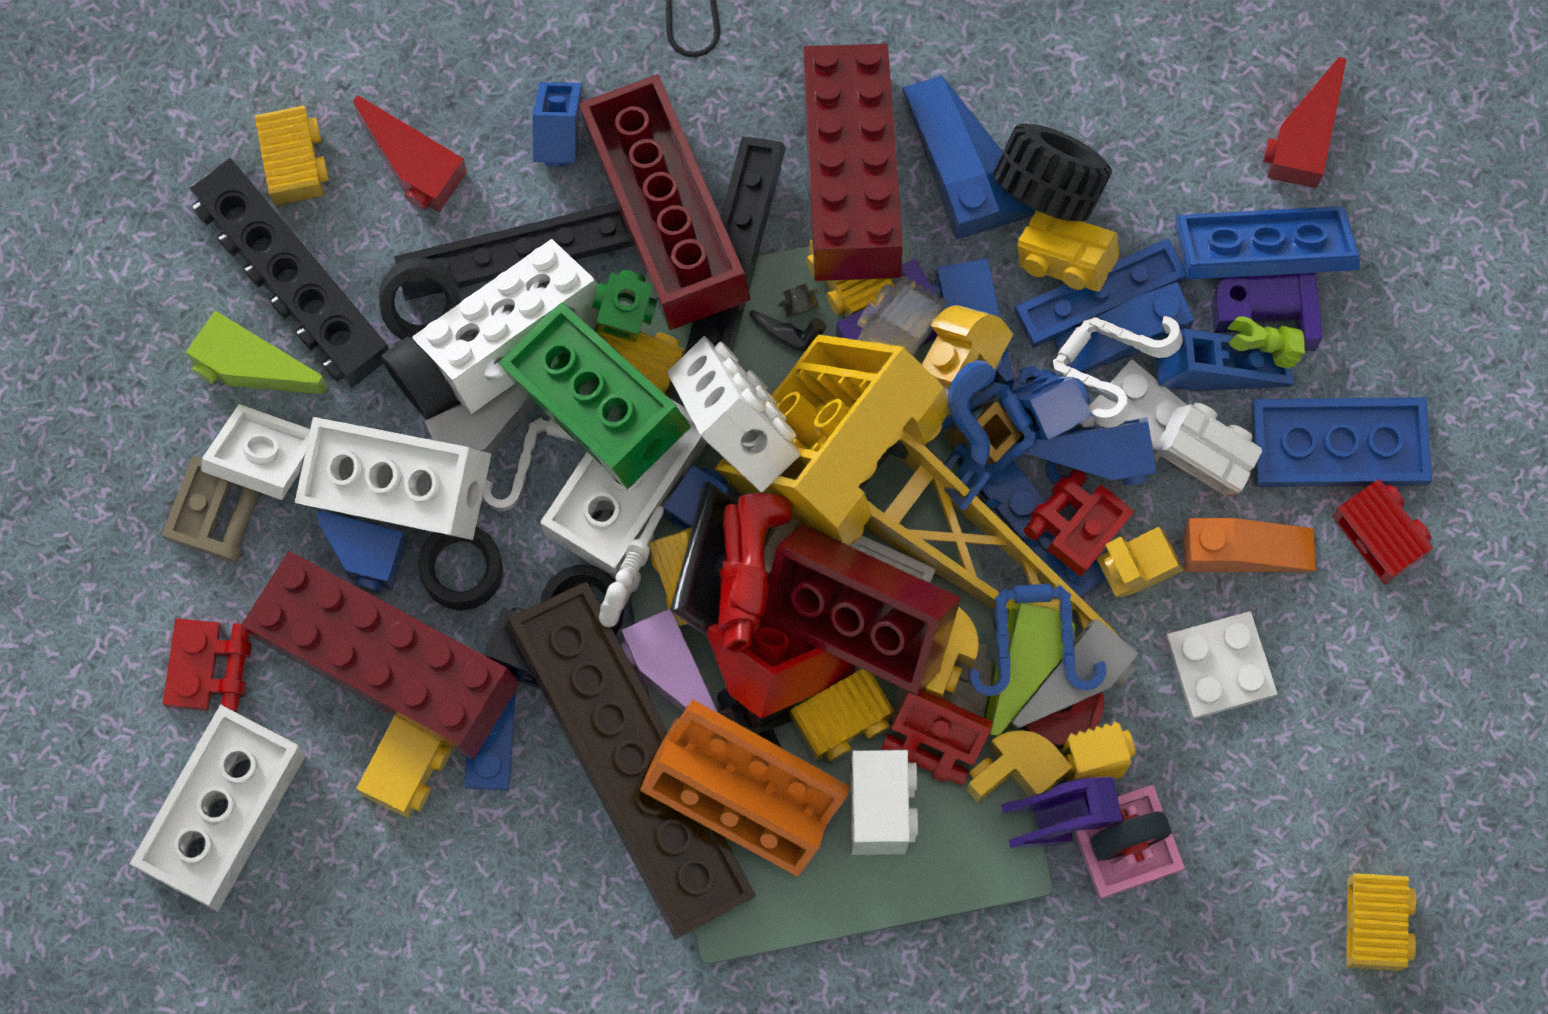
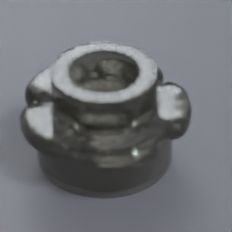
M807 283L782 292L785 300L778 304L779 307L784 308L787 318H791L819 307L815 295L819 291L818 289L809 291Z

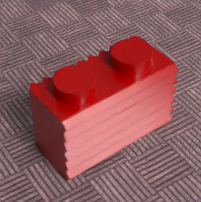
M1377 479L1340 505L1332 515V518L1378 578H1380L1381 582L1386 585L1426 557L1433 547L1429 543L1432 538L1426 526L1418 519L1412 521L1402 508L1405 502L1398 490L1390 484L1385 486L1380 479Z

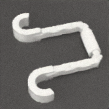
M1164 316L1162 324L1165 333L1169 334V336L1159 341L1144 335L1134 334L1097 317L1085 320L1081 327L1076 328L1057 353L1058 357L1053 360L1055 373L1057 376L1075 377L1086 389L1097 392L1106 399L1116 402L1117 405L1110 410H1102L1098 407L1091 413L1095 423L1102 427L1118 426L1130 414L1131 406L1124 390L1107 381L1102 382L1095 377L1081 373V371L1069 366L1067 367V365L1073 362L1091 338V333L1096 331L1131 345L1150 356L1157 358L1171 356L1180 349L1183 343L1179 325L1174 319Z
M539 418L528 425L529 430L526 433L523 453H521L518 464V472L515 475L512 492L507 498L503 500L494 498L491 494L493 484L486 479L483 498L491 509L507 511L518 504L526 484V475L529 472L538 433L545 431L548 436L575 441L552 419L545 421ZM603 509L601 516L596 521L604 522L609 520L612 511Z

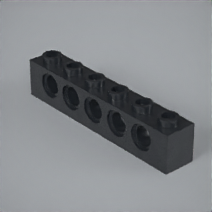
M230 157L189 187L196 201L191 207L206 226L213 222L222 233L217 236V239L232 257L237 253L243 257L248 263L243 267L247 276L257 288L263 284L268 287L273 293V296L269 298L272 306L283 319L290 315L300 326L295 330L296 334L310 351L318 347L326 357L321 362L323 367L336 382L344 379L353 388L383 364L381 356L389 350L386 342ZM236 207L245 208V212L241 217L233 220L226 218L227 213L231 209ZM258 239H271V243L266 249L261 251L251 249L254 242ZM286 269L298 271L295 278L291 281L281 282L277 280L279 274ZM312 300L324 302L323 307L316 313L309 314L303 311L305 305ZM345 331L350 333L348 341L342 345L329 343L330 338L337 332Z

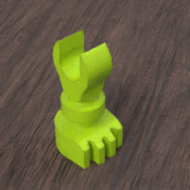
M1243 316L1236 318L1227 328L1243 334H1236L1229 342L1230 346L1239 351L1259 348L1262 352L1272 353L1276 366L1287 369L1295 367L1296 362L1299 363L1301 361L1300 355L1303 356L1305 354L1304 334L1300 329L1288 326H1281L1278 329L1273 327L1263 328L1252 319Z

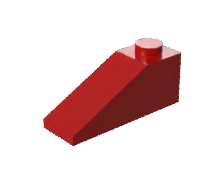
M1338 57L1282 123L1276 138H1268L1262 163L1270 164L1267 178L1317 189L1324 175L1347 59Z
M357 95L353 100L357 116L403 191L406 192L404 197L421 210H426L429 206L435 211L440 212L467 173L464 158Z

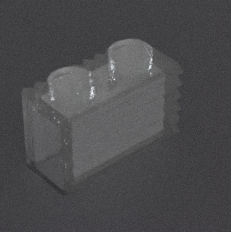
M908 276L901 277L894 287L886 283L874 304L872 302L868 304L857 323L858 326L863 328L858 340L903 346L913 356L929 334H931L933 330L931 325L945 308L946 300L945 298L939 299L937 293L931 294L930 289L924 290L923 285H916L915 280L909 281Z

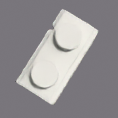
M1194 403L1193 405L1177 407L1166 425V430L1162 433L1154 448V452L1224 496L1239 494L1251 474L1250 471L1257 463L1262 453V448L1251 442L1253 436L1247 430L1236 425H1229L1227 427L1217 421L1216 417L1218 414L1204 404Z

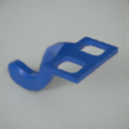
M979 360L965 365L953 379L948 391L950 415L957 427L967 438L968 448L959 443L944 465L950 470L957 459L962 456L964 459L963 464L955 476L963 484H966L975 472L978 474V480L964 498L956 490L946 487L944 489L963 511L966 510L991 476L984 468L990 455V441L984 429L973 417L969 406L972 397L994 380L996 372L989 363Z

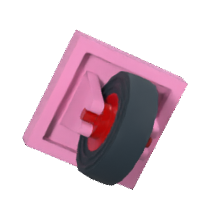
M1154 785L1118 796L1123 818L1122 822L1100 829L1074 831L1099 900L1173 875L1185 869L1173 838L1170 824L1164 814Z

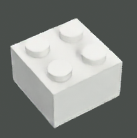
M908 750L852 752L850 764L852 855L906 854L909 842H915L918 835L917 808H909V798H914L915 790H917L916 763H908Z

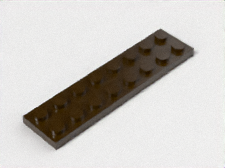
M584 582L509 618L506 625L672 936L676 940L752 900L756 895L724 836L640 791L648 769L668 732L612 628L601 624L599 620L600 606L587 582Z

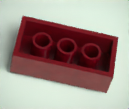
M803 524L777 545L768 580L767 606L764 614L759 616L761 621L916 695L940 672L961 597Z

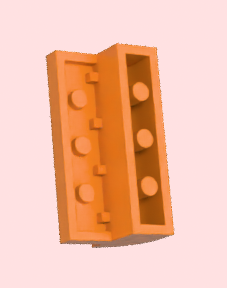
M692 699L681 717L676 718L662 741L648 769L640 791L798 877L819 849L825 827L847 798L850 786Z

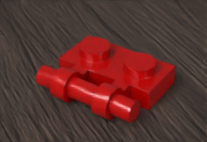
M1073 469L1067 477L1060 478L1052 487L1053 494L1045 504H1038L1030 513L1031 520L1023 530L1025 535L1032 540H1037L1044 531L1053 534L1056 538L1047 550L1081 577L1104 550L1105 544L1113 539L1135 511L1102 484L1098 486L1092 495L1081 488L1087 480L1086 475L1078 469ZM1066 505H1071L1078 510L1070 521H1067L1059 514Z
M175 618L162 704L170 708L209 711L211 694L222 695V706L238 713L240 697L245 696L246 682L242 681L245 659L250 658L252 643L248 642L249 632L241 624L235 623L232 627L231 640H219L221 624L219 622ZM217 655L228 656L226 675L223 679H214Z
M921 690L917 695L908 691L891 728L906 735V737L902 740L887 733L880 749L883 751L908 750V763H916V766L932 772L931 777L944 783L947 779L962 786L969 770L955 764V761L959 759L972 766L974 765L992 729L993 722L924 690ZM922 742L943 753L937 756L918 747V744Z

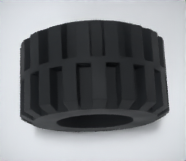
M1019 124L1015 126L994 169L993 175L995 180L1011 196L1041 213L1067 221H1087L1112 174V169L1099 153L1063 132L1037 124Z

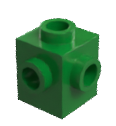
M621 270L620 275L611 272L608 284L599 282L592 308L600 311L594 331L636 343L642 322L651 325L658 301V299L650 297L653 284L646 283V278L636 272ZM621 301L628 302V303L630 304V306H624V305L620 304L619 302H621Z

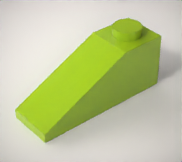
M217 311L213 312L186 351L187 356L194 365L191 370L210 384H214L217 379L227 386L324 394L328 388L322 375Z
M1011 599L1007 615L1010 681L1006 689L1001 693L988 697L984 718L993 722L989 734L999 736L1062 659L1063 644L1061 643L1060 628L1062 626L1059 608L1036 603L1015 604L1014 599ZM1072 622L1073 634H1075V623ZM998 660L991 686L998 680Z

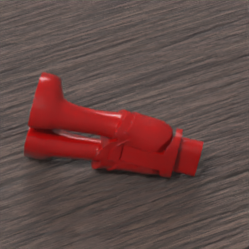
M772 493L745 494L739 497L738 505L730 504L724 509L723 529L725 533L726 561H723V569H719L722 579L720 582L719 629L725 634L723 649L730 653L741 652L751 645L752 634L760 628V619L757 617L764 614L767 606L769 572L765 569V537L768 534L769 528L786 525L792 518L793 510L792 503L780 495Z

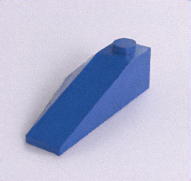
M943 76L902 88L956 240L1033 217L1035 209L1015 199L995 180L993 172L1003 151Z

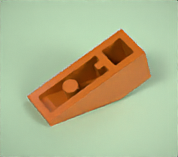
M1189 518L1183 529L1184 573L1316 571L1314 528L1238 518Z

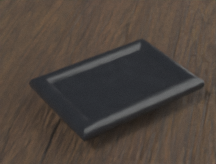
M709 481L704 482L670 609L671 612L706 637H708V627L719 623L720 582L722 579L719 569H723V561H726L725 533L723 529L724 509L730 504L738 505L737 502Z

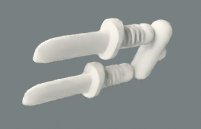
M662 506L655 509L640 539L629 544L625 555L626 558L616 574V582L608 587L599 614V620L605 627H612L618 622L621 611L631 593L636 591L641 580L639 569L648 560L650 554L648 543L655 538L654 531L664 510Z

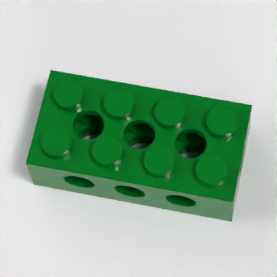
M563 302L558 304L499 362L512 382L627 490L691 428L674 402Z

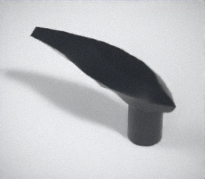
M751 310L749 313L776 340L802 352H805L817 335H822L827 328L826 324L818 318H812L806 329L802 331L790 323L780 322L760 312Z

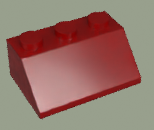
M761 620L759 630L752 634L751 645L738 653H730L723 649L725 634L720 631L719 623L708 627L707 636L729 695L760 718L830 688L832 685L852 675L855 669V665Z

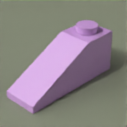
M670 609L621 630L625 642L621 644V647L632 667H636L640 678L682 712L685 711L692 699L717 712Z

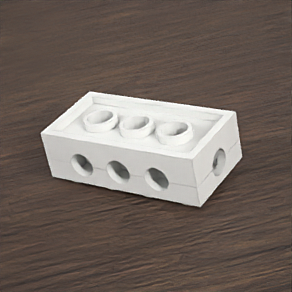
M551 239L507 271L499 274L497 278L477 292L465 298L460 304L440 318L428 324L424 329L412 336V338L441 372L454 392L455 397L473 414L514 384L499 362L558 304L563 302L590 328L596 326L600 310L592 308L598 285L588 272Z
M703 336L667 373L700 436L759 491L763 492L801 455L792 441L797 435L785 422L787 418L776 407L777 402L766 391L768 389L766 384L752 370L746 373L737 363L739 361L738 358L724 343L719 342L715 346Z
M672 399L670 400L677 405L691 428L628 490L623 485L617 483V479L587 452L540 522L544 536L591 565L605 571L614 579H616V574L626 558L625 555L629 544L640 539L655 509L659 506L664 507L690 467L694 465L708 444L700 436L687 409ZM607 509L614 513L609 520L604 522L592 519L593 515L599 510Z
M313 417L295 503L473 540L491 453L470 447Z
M220 705L130 864L142 873L218 912L306 756L305 752L292 741ZM244 760L250 761L251 766L247 774L234 778L232 773L236 764ZM223 799L228 800L226 812L220 817L212 818L210 811L214 803ZM205 839L204 851L197 857L189 858L188 849L195 840Z

